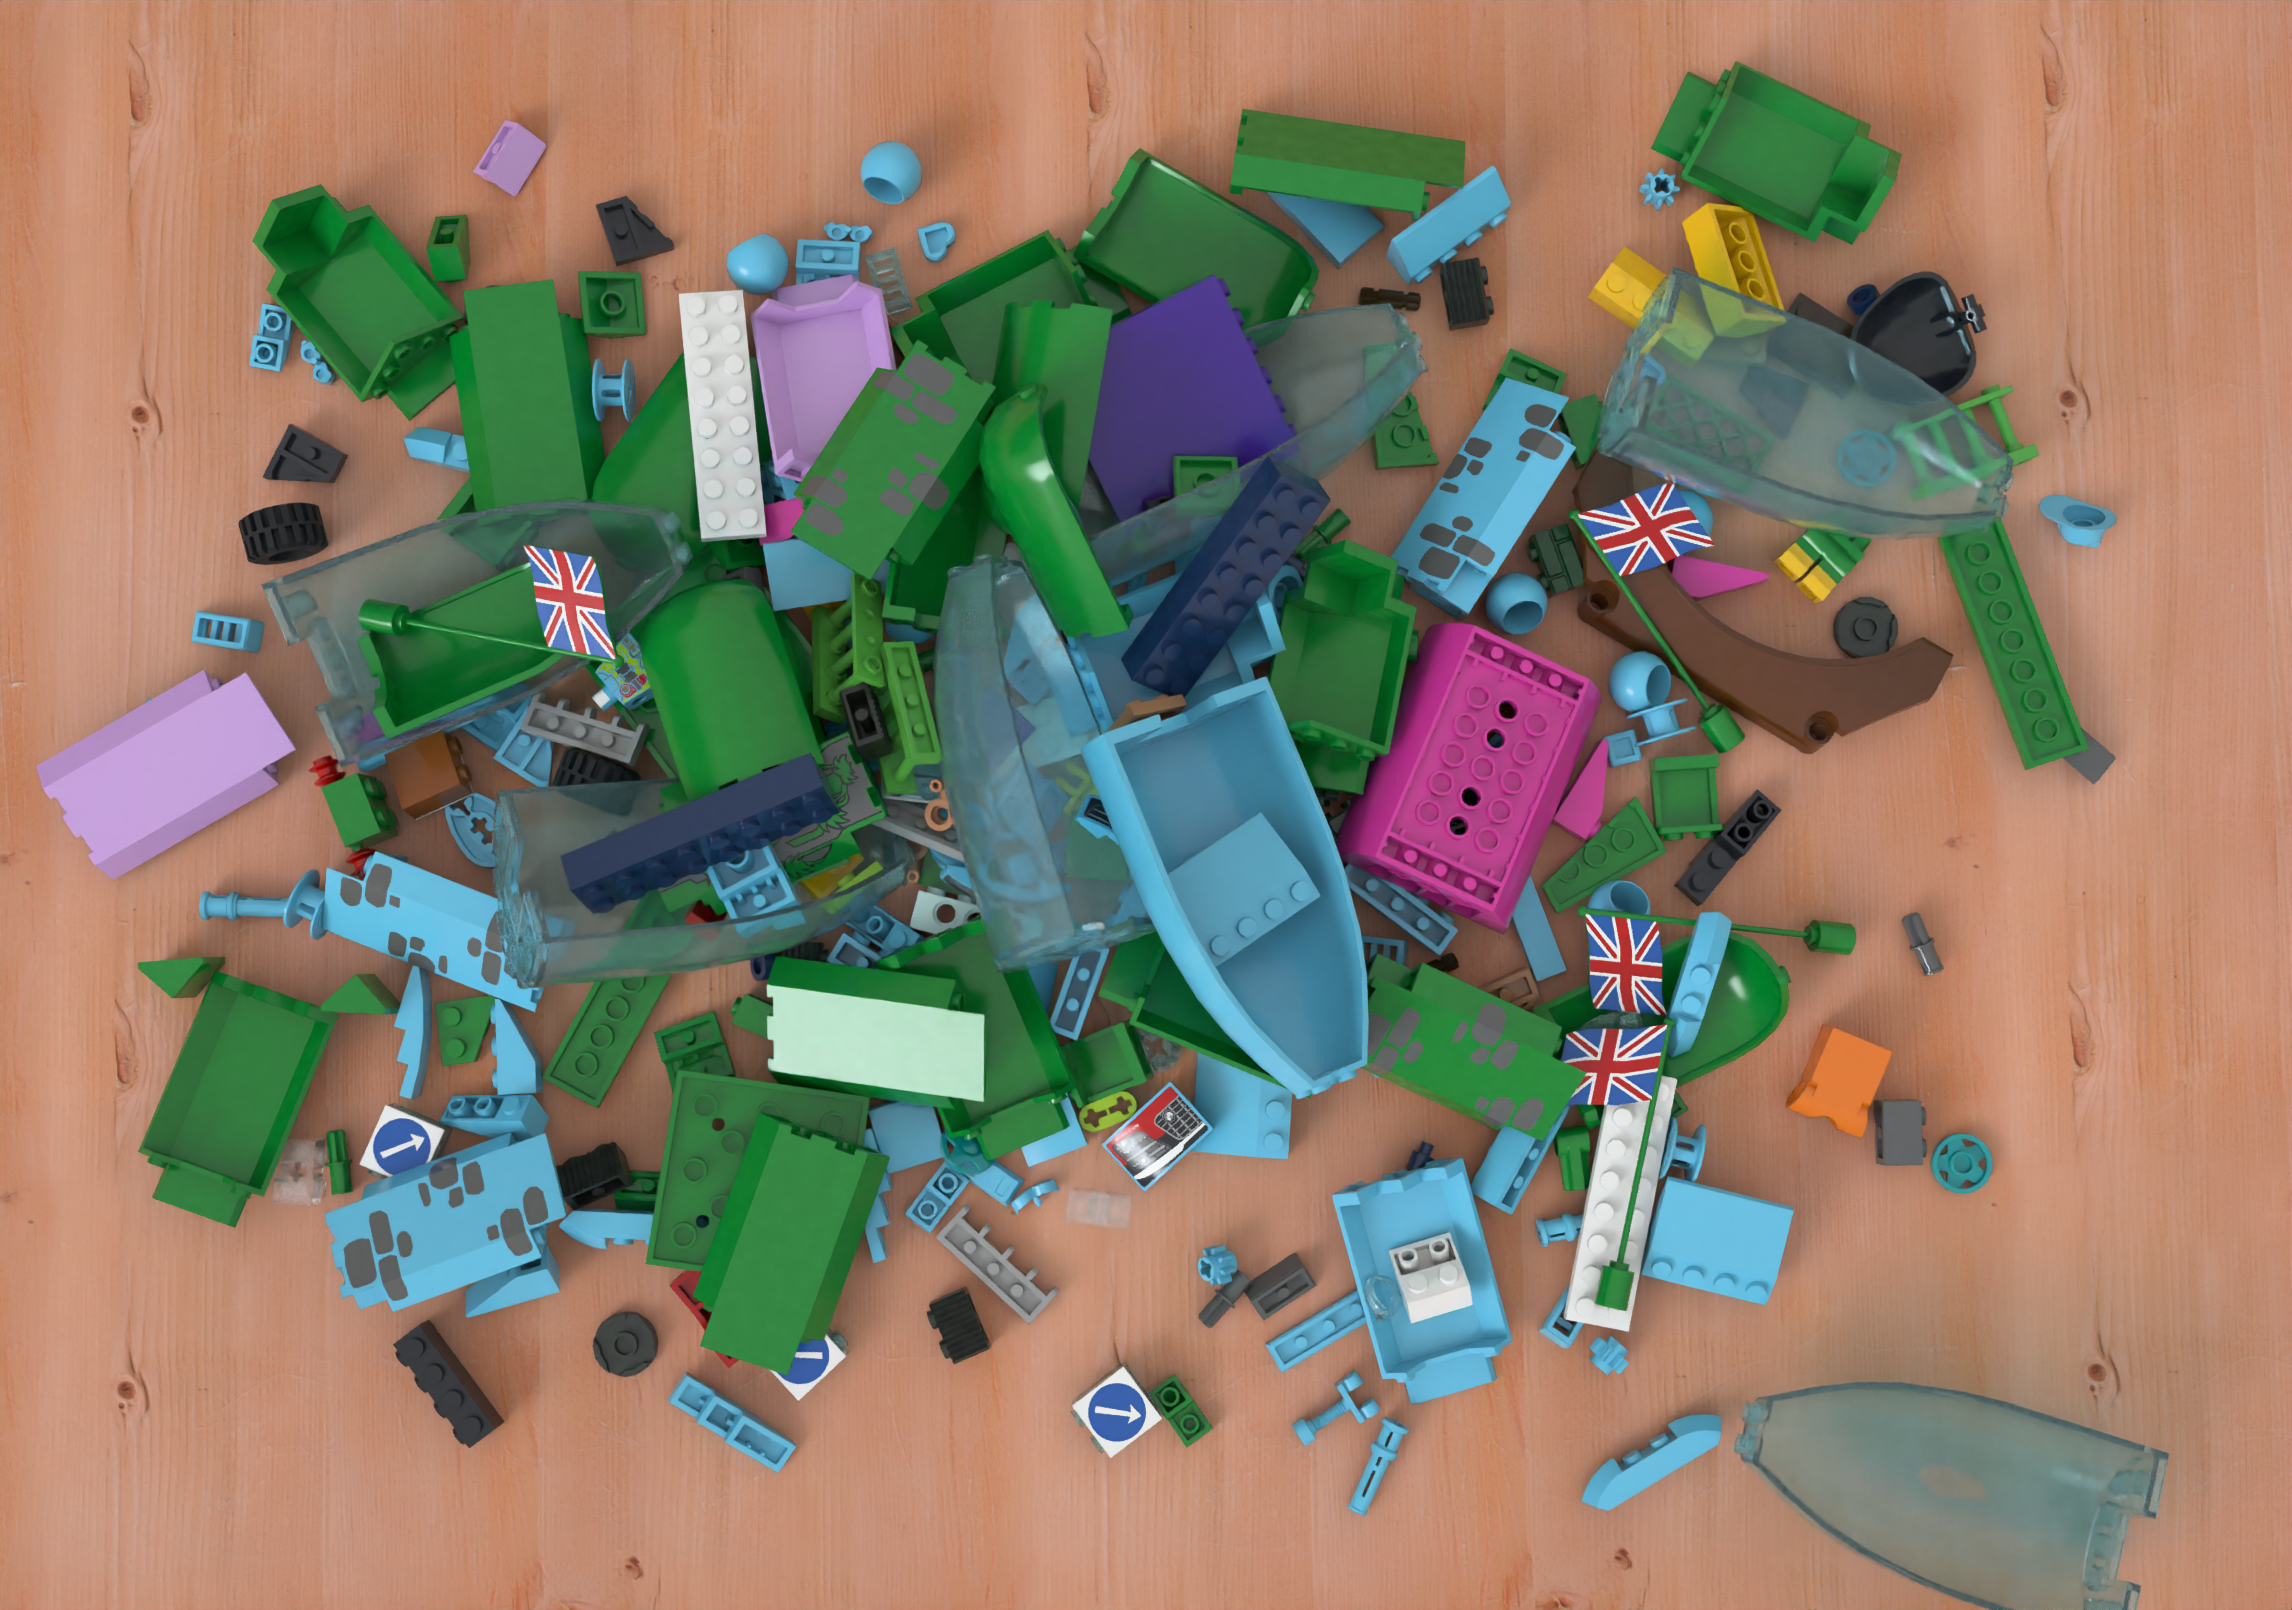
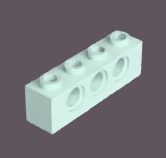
M928 886L927 892L919 890L910 928L937 934L946 929H953L969 922L970 917L974 913L986 914L1003 909L1007 921H1012L1017 926V933L1014 937L1022 957L1034 959L1043 922L1037 921L1038 914L1020 910L1019 915L1016 916L1006 913L1007 907L989 904L988 908L976 905L977 900L959 894L957 900L945 897L946 891ZM944 905H951L955 909V918L950 923H943L939 919V910Z

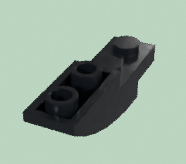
M1758 789L1755 790L1723 824V830L1717 831L1715 837L1711 838L1689 863L1688 869L1674 886L1697 906L1703 904L1739 858L1745 856L1780 813L1781 809Z

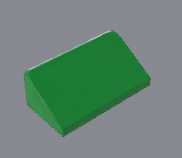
M630 1171L633 1185L615 1192L614 1200L616 1207L626 1210L654 1211L660 1172Z

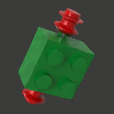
M331 755L319 758L313 762L314 767L309 769V772L318 774L319 779L314 784L321 787L344 846L352 848L353 853L345 861L348 864H354L356 870L351 876H358L360 880H364L366 875L363 873L364 865L367 859L377 851L369 847L399 835L396 829L399 826L397 816L392 809L387 807L384 799L387 797V792L381 780L360 773L345 777L346 773L338 772L336 768L341 762L340 759H333Z

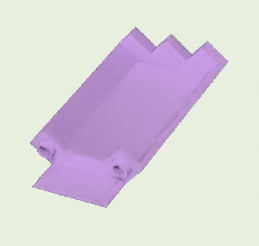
M853 274L777 288L772 292V299L768 298L750 315L775 475L801 482L876 368L897 371L882 289L859 282L857 276Z
M202 670L45 760L36 767L42 788L49 799L56 798L60 806L65 811V815L62 818L76 838L79 836L83 837L86 844L90 847L91 853L88 856L93 864L111 879L115 880L278 786L279 782L275 774L278 771V767L275 761L293 752L296 748L246 672L224 684L218 677L214 679L205 670Z

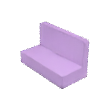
M505 120L473 173L484 180L496 184L509 195L516 196L544 152L546 144L520 124Z

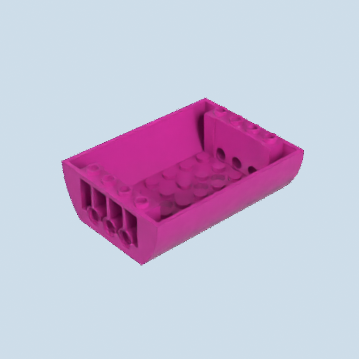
M1441 623L1429 627L1417 651V662L1412 663L1401 688L1389 754L1375 757V760L1369 762L1363 795H1355L1336 838L1335 844L1341 860L1502 935L1506 933L1601 704L1602 697L1596 685L1591 679L1476 625ZM1501 703H1509L1513 707L1514 716L1512 719H1506L1500 715L1499 705ZM1494 731L1500 734L1502 745L1499 748H1494L1488 744V732ZM1465 789H1471L1477 794L1478 801L1475 806H1469L1464 803L1462 793ZM1453 818H1458L1464 822L1465 832L1463 835H1455L1450 830V821Z

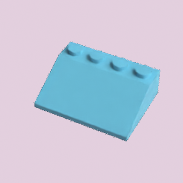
M1258 812L1167 873L1196 936L1215 967L1321 896L1305 868L1261 812Z
M1197 1052L1194 1106L1212 1124L1214 1129L1191 1151L1288 1159L1292 1092Z
M1667 1176L1649 1224L1641 1265V1275L1766 1306L1777 1280L1794 1208Z

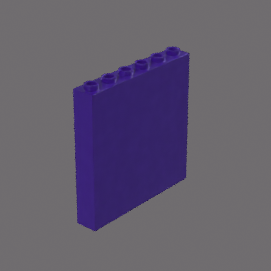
M1211 274L1110 325L1088 459L1127 536L1130 535L1135 526L1140 525L1139 519L1140 515L1143 514L1144 501L1157 499L1161 496H1174L1173 456L1237 457L1238 478L1241 480L1255 473L1267 456L1279 461L1299 451L1296 442L1300 441V437L1292 423L1287 425L1282 413L1286 412L1283 401L1279 394L1273 396L1268 386L1273 383L1265 365L1259 367L1254 357L1259 354L1252 337L1245 338L1241 326L1245 325L1242 315L1237 307L1231 309L1226 298L1231 295L1230 290L1223 277L1217 279L1215 274Z

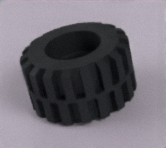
M299 502L270 506L248 514L238 523L247 560L250 563L273 565L297 561L313 556L329 545L319 506L315 504Z
M566 748L552 785L565 794L616 813H628L642 777L636 771L575 748Z

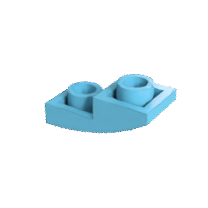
M262 303L258 334H253L249 366L282 372L290 348L295 323L281 306Z
M944 1162L904 1215L930 1234L970 1180Z

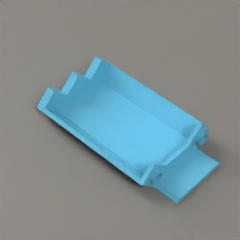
M1463 1157L1437 1159L1425 1163V1167L1411 1171L1402 1169L1382 1175L1381 1180L1370 1183H1363V1181L1353 1183L1332 1194L1382 1379H1396L1399 1383L1405 1382L1411 1404L1422 1403L1496 1380L1497 1377L1491 1357L1502 1353V1348L1513 1340ZM1450 1232L1470 1284L1473 1305L1411 1324L1397 1283L1389 1250Z

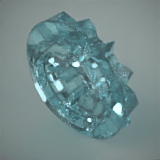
M1140 1028L1136 1031L1153 1073L1167 1071L1176 1064L1181 1054V1045L1163 1038L1162 1047L1168 1053V1056L1156 1053L1149 1060L1151 1048L1147 1046L1144 1039L1156 1042L1161 1037Z

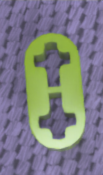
M1123 1090L1084 1106L1080 1111V1124L1087 1131L1097 1132L1122 1122L1135 1113L1137 1108L1136 1099L1133 1094ZM1122 1096L1124 1100H1131L1132 1104L1128 1106V1113L1123 1114L1121 1110L1110 1112L1109 1108L1118 1103V1097ZM1093 1108L1095 1113L1106 1110L1107 1115L1100 1117L1098 1120L1099 1125L1094 1126L1092 1122H1085L1084 1118L1088 1116L1087 1110Z

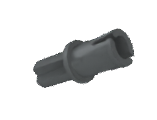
M1915 912L1904 916L1902 924L1912 944L1910 950L1915 952L1924 976L1933 975L1943 970L1944 967L1933 946L1935 940L1929 937L1920 914Z
M1237 1269L1236 1273L1232 1276V1282L1226 1283L1220 1291L1216 1289V1296L1199 1313V1320L1208 1328H1213L1230 1307L1233 1309L1236 1307L1234 1303L1253 1282Z

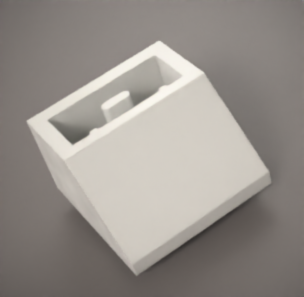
M1450 1232L1389 1250L1397 1283L1411 1324L1473 1305L1470 1284Z

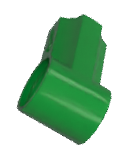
M1586 1125L1559 1128L1553 1143L1556 1156L1559 1157L1563 1190L1577 1191L1588 1189L1590 1182L1588 1162L1590 1140Z

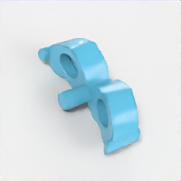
M833 222L824 225V231L833 241H843L850 236L854 242L864 244L873 237V231L866 225L863 227L857 225L849 227L845 224L836 225Z
M303 340L301 342V357L306 362L315 365L313 378L323 384H333L336 375L331 372V366L324 362L325 358L311 342Z
M1054 1179L1045 1180L1024 1190L1011 1202V1205L1016 1214H1018L1019 1210L1030 1200L1033 1199L1036 1206L1039 1207L1043 1204L1039 1195L1060 1190Z

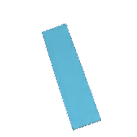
M413 965L394 1027L406 1030L396 1061L408 1064L399 1096L409 1099L419 1098L421 1095L428 1066L432 1035V997L428 970Z
M873 1127L866 1129L863 1145L880 1152ZM885 1170L865 1225L873 1263L885 1260L889 1256L880 1227L891 1222L882 1192L893 1188L891 1177L887 1170Z
M688 1372L684 1373L668 1397L669 1403L695 1417L697 1423L723 1437L725 1443L779 1473L796 1448L794 1442L772 1426Z

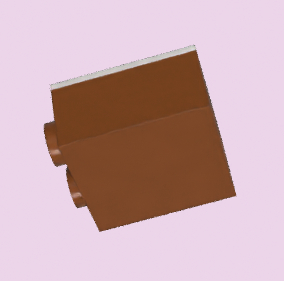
M441 729L384 755L401 808L414 819L418 820L474 795L470 783L472 775L466 764L463 763L461 757L463 748L457 737H451Z

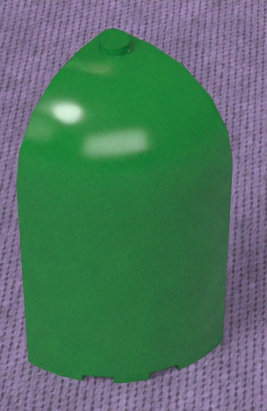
M1141 148L1129 158L1119 180L1113 188L1111 194L1115 196L1114 201L1111 200L1106 209L1103 207L1100 209L1094 220L1084 230L1073 254L1074 258L1153 304L1211 274H1215L1217 279L1223 277L1231 293L1230 296L1226 297L1231 309L1238 308L1245 322V325L1241 326L1245 338L1251 336L1256 346H1261L1280 337L1301 309L1305 312L1309 310L1316 297L1311 292L1317 283L1319 270L1313 257L1299 242L1277 227Z
M1032 300L1031 305L1024 304L1021 301L1011 302L1005 305L992 382V385L996 386L990 396L995 404L987 414L986 422L996 406L1017 394V390L1030 383H1035L1036 386L1046 385L1048 395L1042 409L1043 433L1056 473L1077 515L1085 481L1113 309L1071 303V308H1054L1055 302ZM979 462L978 484L981 500L989 517L1007 534L1011 535L986 486Z
M684 351L608 455L594 482L591 509L597 532L609 548L620 557L618 562L632 572L637 569L647 573H665L685 564L708 544V542L701 541ZM749 355L761 471L763 468L762 463L768 461L772 456L758 361Z
M1035 383L1027 384L1018 389L1017 394L996 406L982 429L979 461L986 486L1057 629L1063 630L1065 636L1079 638L1085 632H1090L1092 637H1100L1127 630L1130 627L1134 614L1129 604H1119L1060 482L1048 452L1042 423L1043 404L1048 395L1047 387L1045 384L1038 386Z
M529 561L410 612L413 620L547 645L537 612L533 574ZM411 626L403 636L367 631L357 638L368 663L371 676L374 678L378 676L380 681V687L374 690L375 704L372 711L387 740L540 674L563 656V654Z
M722 579L695 585L670 597L645 618L639 636L642 662L688 803L810 752L820 767L825 764L773 611L763 592L752 582L741 579Z
M1730 932L1724 956L1696 1039L1690 1051L1672 1058L1666 1053L1662 1076L1676 1078V1088L1740 1058L1765 1041L1778 1028L1788 1010V983H1791V979L1783 965L1778 966L1773 958L1754 940ZM1692 935L1680 938L1661 947L1662 998L1666 1013ZM1588 983L1533 1009L1535 1015L1562 1027L1559 1036L1562 1039L1560 1049L1555 1056H1552L1558 1060H1561L1565 1036L1568 1033L1591 1028L1639 1029L1663 1025L1666 1015L1597 1009L1593 1006ZM1575 1104L1588 1130L1601 1125L1604 1105Z

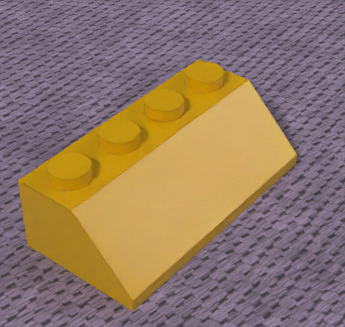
M1707 203L1682 222L1686 240L1695 263V269L1698 272L1703 294L1717 334L1742 335L1787 320L1753 212L1739 206Z
M1625 246L1588 296L1592 301L1687 368H1690L1698 360L1717 333L1712 322L1708 304Z

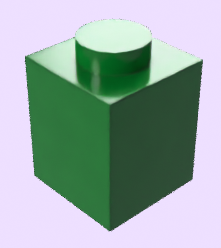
M750 993L744 994L743 998L738 997L730 1013L734 1015L732 1023L764 1038H768L767 1015L773 1014V1004Z

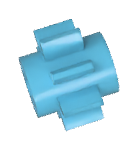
M1663 168L1659 170L1656 176L1648 172L1644 178L1647 184L1641 185L1638 191L1645 193L1646 199L1643 204L1650 203L1655 205L1656 211L1659 210L1663 203L1670 207L1674 203L1671 195H1676L1680 191V187L1674 186L1673 180L1676 175L1669 176L1664 174ZM1661 186L1664 191L1657 193L1654 188L1657 189Z
M1214 1245L1203 1249L1205 1257L1200 1258L1198 1261L1200 1276L1204 1280L1209 1281L1211 1286L1232 1282L1230 1274L1237 1271V1259L1234 1253L1226 1250L1225 1245L1218 1247Z
M1611 1335L1606 1341L1598 1337L1589 1347L1594 1352L1590 1360L1607 1376L1613 1370L1620 1375L1629 1365L1624 1359L1629 1351Z

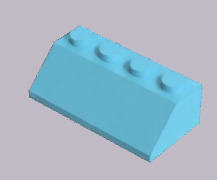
M1493 165L1466 184L1463 189H1459L1391 240L1386 257L1408 286L1415 280L1418 284L1426 280L1433 273L1432 268L1440 262L1442 264L1449 263L1458 255L1457 249L1464 244L1468 247L1472 246L1482 238L1483 234L1481 232L1490 225L1494 229L1508 218L1506 213L1511 206V202L1496 168Z

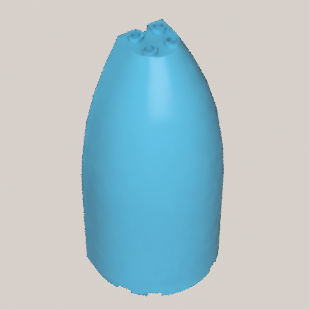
M1265 676L1214 694L1185 713L1161 721L1159 714L1111 730L1083 746L1080 750L1144 907L1165 948L1195 997L1221 1029L1261 1068L1295 1094L1297 1099L1310 1094L1320 1093L1331 1088L1332 1084L1341 1083L1356 1077V1069L1367 1065L1368 1055L1367 972L1361 930L1345 870L1331 829L1267 677ZM1258 812H1261L1305 868L1321 896L1215 967L1196 936L1167 873Z

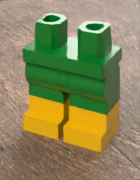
M1837 509L1828 516L1818 519L1773 561L1793 582L1800 578L1818 560L1795 584L1814 604L1823 601L1842 578L1865 556L1863 552L1871 542V539L1860 529L1849 539L1840 531L1850 521L1849 517L1841 509Z

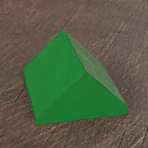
M197 957L138 962V969L171 998H196L210 982L214 971H219L225 964V957Z
M355 974L321 1004V1011L388 1015L398 1014L401 1004L375 974Z

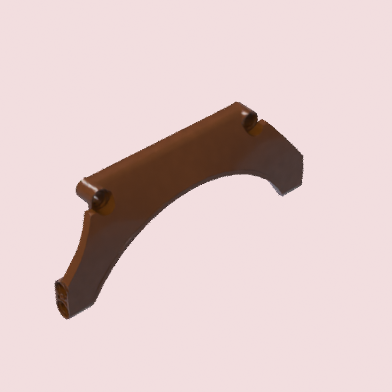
M1600 445L1572 491L1576 509L1582 513L1606 507L1635 494L1630 462ZM1580 529L1583 555V582L1591 586V588L1578 605L1577 612L1579 618L1584 623L1596 628L1634 652L1646 651L1658 656L1666 664L1672 675L1684 681ZM1664 563L1651 569L1621 576L1699 691L1724 704L1729 709L1805 754L1817 752L1829 742L1834 732L1844 737L1879 720L1928 702L1936 692L1953 658V654L1925 637L1893 651L1856 659H1821L1799 656L1758 643L1719 621L1685 591ZM1591 602L1596 603L1600 607V610L1595 609L1591 605ZM1809 731L1816 736L1817 740L1810 736Z

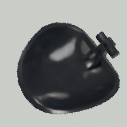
M1926 271L1909 275L1883 292L1863 312L1855 324L1849 339L1848 354L1851 368L1862 386L1876 396L1897 402L1940 399L1961 389L1973 375L1976 366V350L1968 323H1971L1975 334L1987 329L1983 319L1986 315L1982 305L1977 304L1974 294L1961 298L1965 308L1962 309L1948 282L1941 275Z

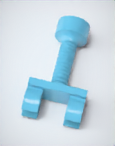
M1356 1371L1335 1383L1343 1397L1341 1402L1339 1401L1333 1407L1331 1406L1330 1409L1328 1408V1411L1325 1410V1412L1319 1414L1312 1421H1305L1301 1418L1292 1424L1305 1447L1316 1440L1315 1433L1317 1430H1320L1322 1426L1324 1427L1330 1421L1332 1422L1333 1419L1335 1420L1341 1414L1346 1413V1410L1352 1411L1360 1424L1381 1410L1373 1398L1367 1400L1358 1408L1353 1403L1348 1392L1356 1389L1363 1383Z

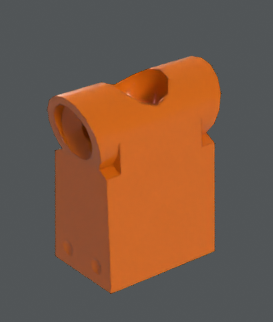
M1822 1024L1802 1074V1081L1789 1095L1785 1108L1808 1118L1826 1117L1837 1130L1859 1139L1862 1138L1867 1124L1868 1107L1872 1103L1893 1052L1837 1028Z

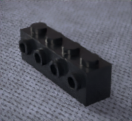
M430 1320L421 1323L393 1344L397 1350L395 1354L400 1363L405 1367H410L416 1376L414 1380L417 1386L424 1393H429L435 1401L433 1405L436 1412L442 1418L449 1420L454 1427L452 1430L453 1434L461 1444H466L468 1448H471L504 1423V1420Z

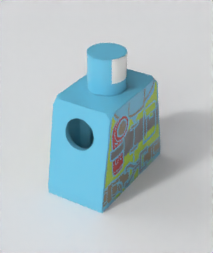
M627 633L616 646L618 655L624 658V665L616 668L614 664L602 662L595 672L604 682L605 686L593 695L592 698L603 711H606L617 700L629 710H633L654 697L642 662L640 642L630 633Z

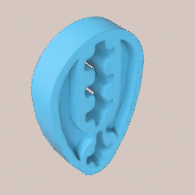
M474 792V795L467 797L464 801V805L469 810L470 815L463 809H454L456 803L445 807L446 820L450 831L460 849L473 863L484 867L496 868L510 863L519 854L523 845L522 827L517 818L495 800ZM477 819L488 821L485 824V828L490 832H498L495 837L498 842L503 844L508 842L509 845L506 848L507 856L502 854L496 855L498 847L494 843L486 844L485 842L488 836L481 831L475 832L477 828L475 821Z

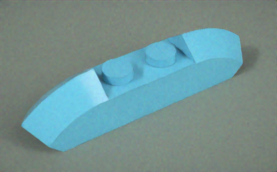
M417 427L403 438L410 457L470 473L464 436Z
M1701 912L1697 918L1665 1019H1673L1676 1023V1026H1672L1667 1053L1671 1058L1690 1051L1703 1020L1732 925V921L1721 912Z
M578 1208L570 1213L561 1222L559 1227L578 1242L595 1248L607 1249L610 1238H614V1244L621 1245L633 1244V1239L645 1240V1245L648 1246L654 1211ZM705 1215L698 1216L696 1219L697 1225L706 1227L709 1224L708 1217Z
M1709 1414L1691 1415L1669 1423L1670 1434L1662 1433L1655 1436L1649 1441L1650 1446L1640 1452L1639 1450L1629 1452L1622 1458L1623 1462L1619 1465L1614 1458L1602 1465L1589 1481L1581 1501L1607 1511L1623 1503L1718 1445L1721 1436V1416Z

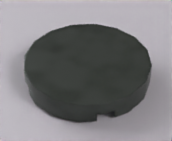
M1859 597L1846 603L1837 612L1833 623V635L1838 647L1845 654L1855 659L1875 656L1888 651L1894 645L1898 635V622L1895 615L1888 608L1889 606L1873 597Z
M625 1311L613 1314L601 1323L594 1337L593 1350L595 1358L602 1369L617 1376L628 1377L639 1374L651 1364L657 1354L659 1342L656 1330L647 1318L639 1313Z

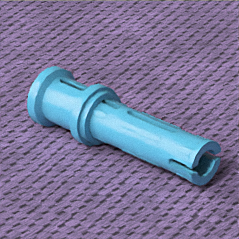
M203 892L200 897L199 911L203 920H209L211 917H228L229 920H237L241 916L283 917L289 898L242 897L237 892H231L229 895H212L211 892Z
M1563 1213L1560 1218L1543 1221L1541 1218L1536 1219V1232L1541 1247H1547L1548 1243L1565 1239L1568 1242L1574 1241L1577 1235L1580 1234L1583 1214L1572 1216L1571 1214Z
M1383 1417L1382 1419L1384 1425L1379 1436L1370 1445V1450L1373 1453L1360 1478L1351 1502L1347 1506L1350 1510L1363 1516L1367 1514V1510L1389 1462L1397 1459L1398 1453L1396 1451L1404 1434H1408L1410 1430L1404 1424L1389 1417ZM1391 1432H1393V1435H1392V1437H1391V1440H1390V1442H1389V1444H1388V1443H1387V1440H1388V1438H1389ZM1373 1471H1375V1475L1371 1481V1484L1366 1494H1364L1365 1488L1370 1480V1477Z

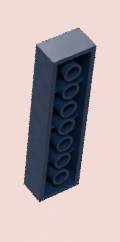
M1270 456L1266 457L1122 656L1121 661L1132 681L1169 696L1180 694L1184 698L1187 696L1330 503L1331 499L1318 480Z
M810 752L561 855L560 858L570 891L593 914L606 913L613 910L618 904L644 897L647 892L660 887L672 886L681 878L701 874L709 866L720 862L732 861L746 850L764 848L771 841L780 837L793 836L800 832L802 828L814 823H824L830 820L833 815L840 813L828 778Z

